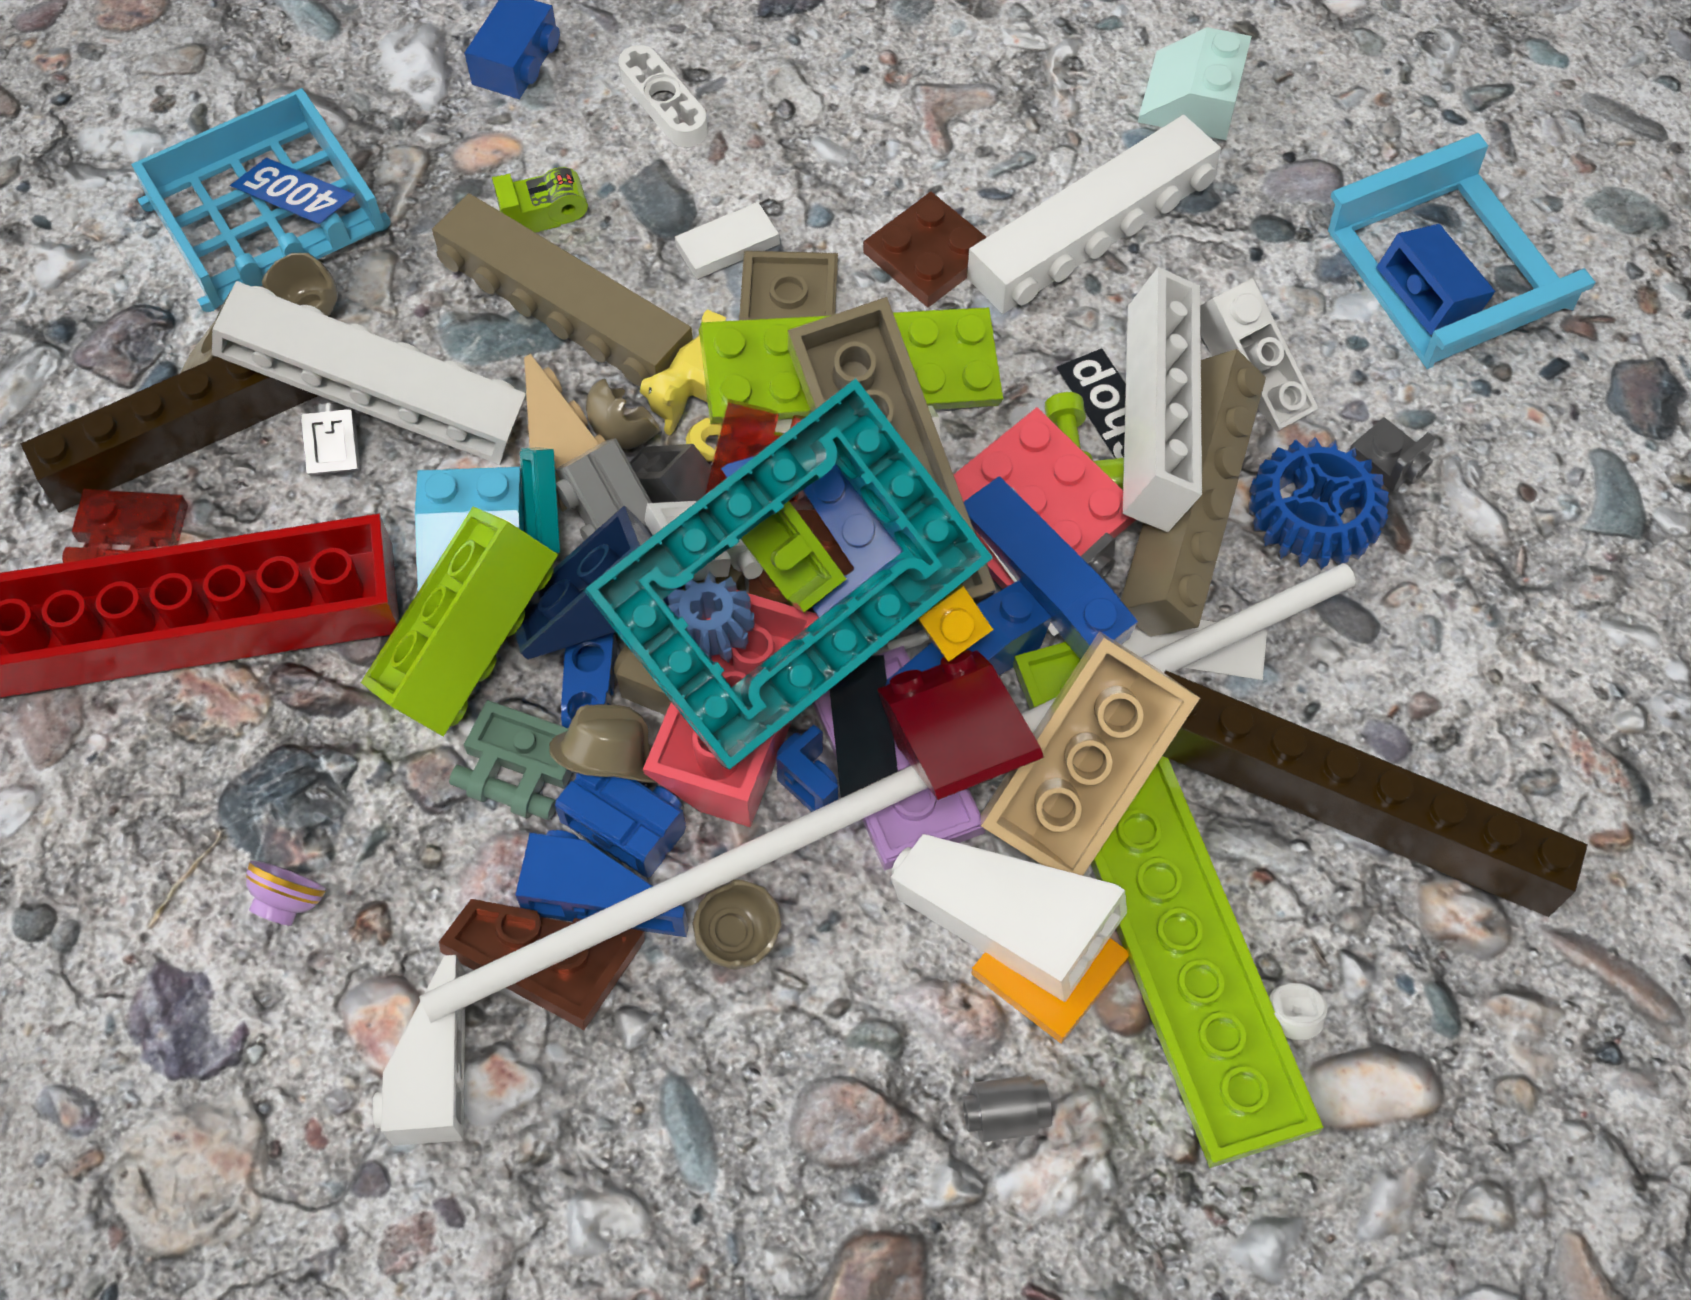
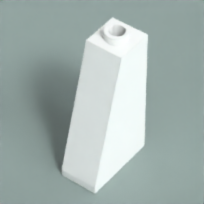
M922 834L913 848H905L897 857L892 868L891 880L898 900L982 952H986L1063 1002L1067 1001L1127 914L1125 890L1116 884Z

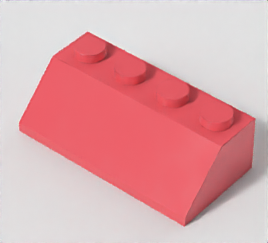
M747 593L751 601L750 610L754 613L755 626L753 631L747 632L749 642L746 645V649L731 647L732 658L729 663L722 659L719 654L713 655L712 661L718 662L724 669L722 675L732 687L819 618L817 614L810 611L802 612L793 606ZM671 702L645 762L643 772L698 811L751 828L776 764L777 752L784 743L792 720L729 770L718 762Z

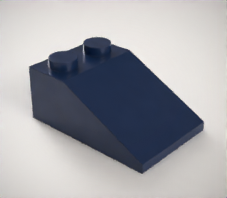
M625 505L553 569L552 576L545 587L535 592L524 609V620L515 632L520 654L527 660L616 632L583 590L653 536L650 530ZM667 596L663 599V601L666 603L667 606H669Z

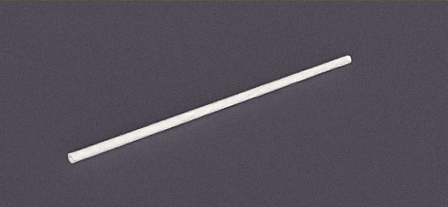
M1342 563L1141 658L1163 673L1165 670L1172 673L1354 587V573L1347 564ZM1056 698L1022 713L1032 733H1034ZM912 766L906 767L419 996L430 1023L928 787Z

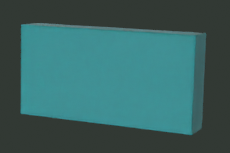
M541 447L521 448L520 463L525 533L555 553H560L554 449Z

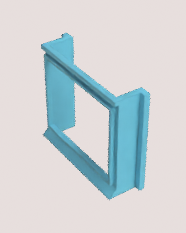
M1479 133L1332 191L1330 197L1335 203V207L1328 228L1329 234L1426 369L1432 368L1435 362L1566 308L1573 311L1581 293L1592 289L1596 283L1585 268L1562 278L1557 276L1478 174L1489 146ZM1458 189L1534 289L1433 331L1431 337L1376 268L1378 265L1377 261L1355 231Z

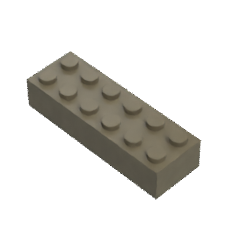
M884 297L788 330V351L810 411L813 412L856 378L974 532L888 298ZM987 564L961 583L976 605L992 596L996 591ZM915 620L904 630L913 628L920 624L917 622V620Z

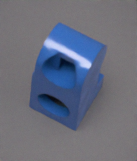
M614 633L565 648L561 699V721L563 727L569 728L572 718L582 706L611 705V696L614 695L615 686L614 666L620 653Z

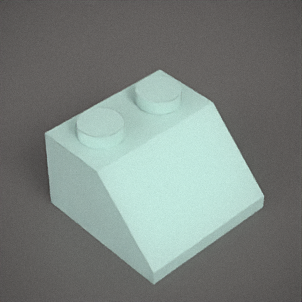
M1206 27L1158 50L1144 95L1138 123L1164 127L1184 114L1207 136L1226 140L1252 36Z

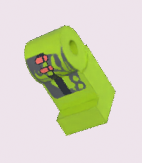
M558 167L549 170L543 176L514 182L510 174L492 177L500 212L535 233L561 227L563 224L579 220L588 210V203L577 172L571 168Z

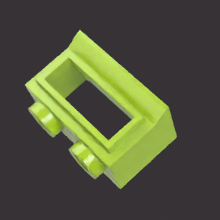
M790 501L785 503L781 510L765 519L741 538L742 542L787 602L802 612H806L846 580L844 574Z

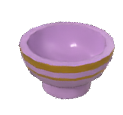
M250 860L246 873V885L250 894L254 896L249 911L269 921L292 926L297 913L311 910L320 902L326 891V888L321 884L292 871L260 861Z

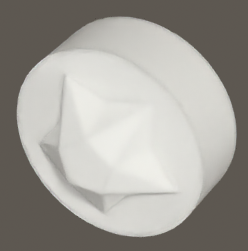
M1286 983L1272 991L1269 999L1275 1011L1274 1015L1279 1020L1285 1037L1294 1040H1307L1317 1036L1322 1031L1327 1015V1003L1317 990L1301 983Z

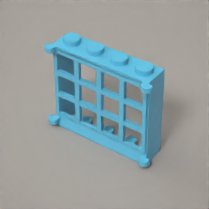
M303 88L131 164L145 193V196L137 200L144 211L155 210L206 295L197 299L202 310L205 312L214 311L222 305L236 281L251 287L262 286L264 274L275 261L291 253H309L316 259H320L375 232H382L390 226L389 216L386 212L380 214L375 196ZM311 133L322 148V151L292 164L281 145ZM272 150L281 164L300 172H305L330 160L342 178L331 184L344 190L349 189L351 193L356 194L354 198L361 208L342 217H339L337 213H333L320 223V227L296 237L293 233L285 234L278 221L294 213L280 207L271 211L264 200L238 189L212 200L201 182L231 168L237 177L240 178L246 173L242 163ZM192 186L203 205L174 218L163 199ZM251 197L262 216L230 230L219 210ZM210 215L221 234L192 247L181 228ZM269 226L278 240L279 246L254 258L251 254L244 253L237 240ZM228 245L236 257L234 261L235 266L210 278L199 258Z

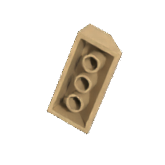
M1099 631L1033 733L1042 749L1044 758L1006 774L981 813V827L1041 865L1083 876L1200 698L1140 656Z

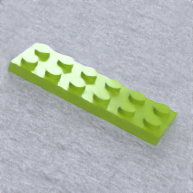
M989 307L893 312L927 406H933L935 410L999 406L1003 400ZM828 316L701 322L699 335L710 424L805 418L809 415L811 411L788 351V330Z

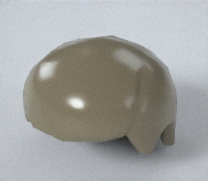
M291 253L275 261L262 279L264 288L273 292L277 297L298 305L313 306L328 317L331 316L338 299V290L333 276L318 259L309 253Z
M601 379L591 387L586 400L588 420L596 435L600 434L606 441L616 438L623 450H632L648 442L661 432L657 422L645 407L626 408V400L622 398L625 390L623 388H610L606 379Z
M732 880L706 894L698 904V909L694 914L692 922L698 949L710 963L732 970L752 966L764 959L772 951L782 927L778 903L764 887L745 880Z

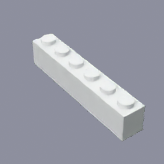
M1183 114L969 248L967 279L1002 314L1018 304L1022 306L1029 303L1046 286L1054 281H1063L1076 267L1090 258H1099L1113 243L1126 235L1132 236L1136 234L1146 222L1160 213H1169L1179 204L1180 200L1194 191L1200 192L1206 189L1217 175L1216 168L1221 147Z
M1157 267L1128 305L1123 514L1169 532L1202 495L1200 285Z
M238 281L235 282L212 329V355L499 465L518 420L526 393L516 390L511 384L503 380L488 379L468 371L457 362L439 360L421 353L416 347L408 343H395L373 334L364 326L341 322L324 315L323 312L313 306L298 305L277 297L273 292L264 287H251Z

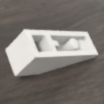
M444 955L425 993L466 974L456 955ZM420 1001L383 1071L382 1092H376L373 1097V1121L375 1128H381V1132L393 1146L464 1141L465 1007L430 1023Z

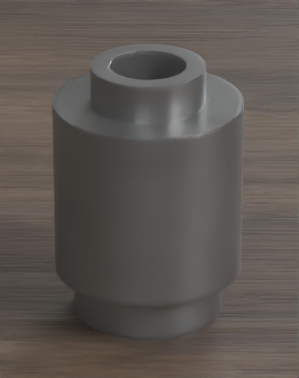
M1029 1075L976 1082L972 1084V1095L963 1096V1112L967 1131H977L982 1143L1038 1135L1039 1128L1051 1127L1052 1125L1050 1096L1044 1079L1031 1081Z

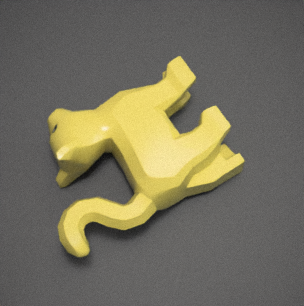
M707 309L702 316L701 322L726 321V317ZM700 335L679 349L668 369L643 379L641 383L640 393L647 398L651 410L665 419L664 431L669 436L674 432L684 413L688 397L695 396L708 403ZM704 418L689 429L685 438L686 444H694L707 462L714 461L718 457V452L706 444V438L730 434L735 430V424L743 422L710 424V418Z

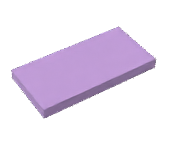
M904 646L878 654L884 655L887 679L910 661ZM828 690L812 704L836 757L830 690ZM894 740L897 768L900 771L911 766V764L898 749ZM927 788L862 819L884 871L893 868L899 854L907 847L913 848L922 834L956 843L985 834V829L981 827V814L969 788L937 800L930 789Z

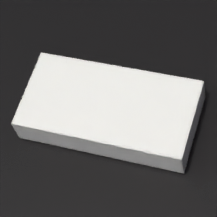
M756 202L675 236V244L697 280L742 261L744 251H766L780 245L778 231L759 202Z

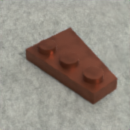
M470 899L440 939V952L444 955H456L461 964L475 970L582 919L574 918L573 922L570 923L539 917L537 911ZM635 929L624 931L506 988L585 1030L645 942L644 931Z

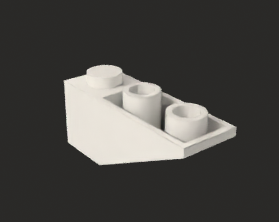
M1253 278L1200 305V334L1211 355L1215 356L1238 349L1266 377L1258 410L1276 431L1319 409Z

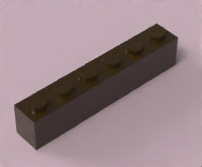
M216 357L20 444L38 483L60 513L311 400L318 395Z

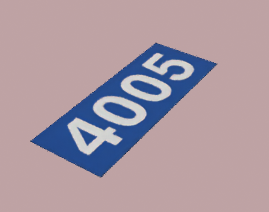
M269 158L262 160L229 185L317 224L323 222L356 195Z

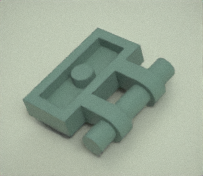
M486 700L464 743L466 753L480 759L474 770L456 765L451 772L449 784L466 790L469 798L480 802L491 799L510 806L513 814L524 818L535 815L550 820L556 810V800L541 795L540 791L545 782L565 789L573 771L556 763L550 755L549 743L556 735L568 731V728ZM501 766L524 774L518 786L496 778Z

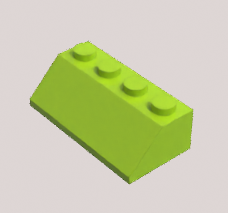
M473 506L360 683L392 708L444 737L449 727L455 726L463 718L468 707L467 699L478 681L485 680L492 672L497 660L495 654L506 637L513 635L521 626L525 617L524 609L533 594L544 588L553 573L552 564L558 554L510 522Z

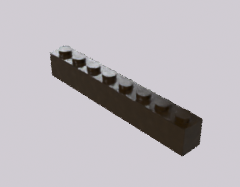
M1165 670L1164 673L1193 692L1200 699L1162 756L1547 917L1552 915L1576 892L1588 844Z

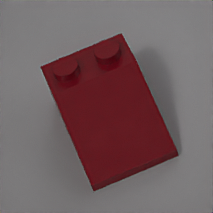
M965 650L949 662L943 657L940 661L941 664L922 672L920 670L901 672L891 678L889 685L877 689L898 749L937 800L1044 758L1038 741L993 665L978 650L973 652Z

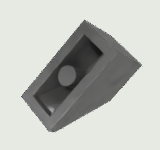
M694 444L646 446L629 462L652 503L697 502L723 482Z

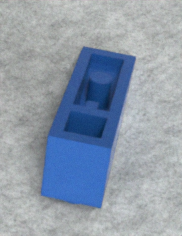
M1019 580L977 604L993 628V631L966 650L971 652L978 650L993 665L998 675L1013 668L1014 656L1041 648L1052 617ZM931 642L888 678L886 685L890 684L892 677L908 670H920L922 672L941 664L940 661L944 656Z
M550 830L547 832V835L529 834L515 896L520 908L537 911L539 917L573 922L574 918L584 919L653 886L587 841L579 839L575 834L562 830ZM679 905L631 929L687 937L689 926L685 908Z

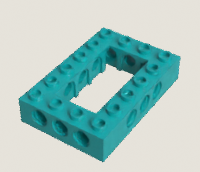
M855 378L583 591L718 762L730 770L993 559V557L860 382ZM836 464L901 548L902 552L731 687L722 675L724 669L718 662H713L703 652L686 629L689 626L682 616H676L663 599L677 588L688 583L697 572L723 552L739 543L743 536L765 519L781 510L785 503L811 483L827 474Z

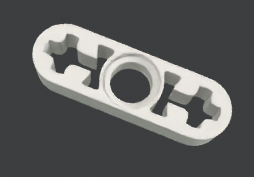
M644 45L626 48L618 59L620 77L624 86L672 143L680 147H693L702 143L708 134L706 111L652 48ZM645 69H647L648 78L646 80L645 74L642 71ZM662 90L675 94L667 101H657L651 97L654 93ZM681 112V118L684 122L679 124L678 114Z

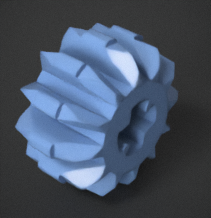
M709 571L705 577V582L697 583L694 579H691L685 584V591L676 589L668 595V607L676 616L683 617L689 625L686 629L711 660L713 655L719 654L722 659L729 663L732 658L731 647L746 649V645L749 642L747 632L753 631L755 626L754 613L750 610L751 601L746 591H737L736 582L733 581L731 576L717 584L715 576Z

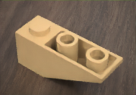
M531 354L525 356L529 447L554 449L556 469L605 442L606 440L600 434L593 437L587 429V419L577 402L572 400L568 403L562 396L563 390L554 372L549 367L542 369ZM555 471L556 482H558L560 478ZM557 493V505L563 512L567 507L563 504Z

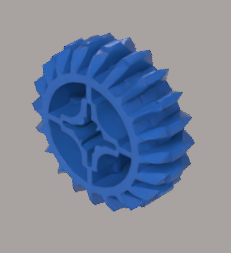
M1316 437L1308 443L1307 448L1296 439L1289 445L1288 450L1278 447L1272 453L1271 459H1265L1259 466L1257 477L1253 479L1250 487L1251 498L1248 507L1249 514L1255 516L1253 520L1254 531L1266 532L1263 538L1265 546L1274 544L1281 546L1279 551L1281 559L1290 553L1298 555L1300 567L1306 564L1309 559H1315L1321 570L1329 564L1330 559L1334 560L1338 565L1347 563L1350 556L1359 559L1365 554L1368 546L1372 547L1373 543L1377 542L1381 534L1380 528L1384 527L1388 518L1386 506L1389 502V492L1381 489L1384 484L1383 475L1371 474L1373 468L1372 459L1359 462L1355 459L1357 456L1355 447L1346 453L1338 450L1336 440L1329 444L1328 447H1321ZM1294 483L1297 489L1292 492L1290 497L1282 499L1280 490ZM1353 507L1356 518L1344 524L1340 518L1341 515H1343L1345 509Z

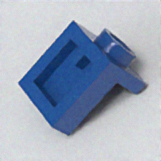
M815 724L802 735L800 733L791 735L781 745L776 757L777 781L811 812L838 800L837 778L824 763L816 760L823 752V731Z

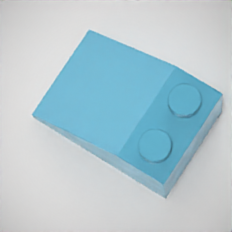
M520 467L418 470L415 501L417 593L473 506L502 518L525 532Z

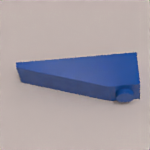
M1000 476L964 501L975 531L985 540L984 542L989 545L1015 579L1019 580L1051 615V623L1080 660L1099 631L1121 645L1130 639L1138 623L1137 619L1105 580Z

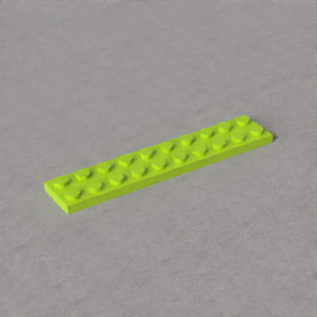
M1066 642L1014 656L1013 667L1030 709L1056 698L1080 662L1079 657ZM1162 756L1092 861L1091 867L1097 880L1116 884L1125 890L1127 914L1116 928L1123 948L1129 954V964L1208 1166L1213 1168L1319 1134L1324 1127L1280 1022L1274 1015L1275 1011L1171 763L1168 758Z

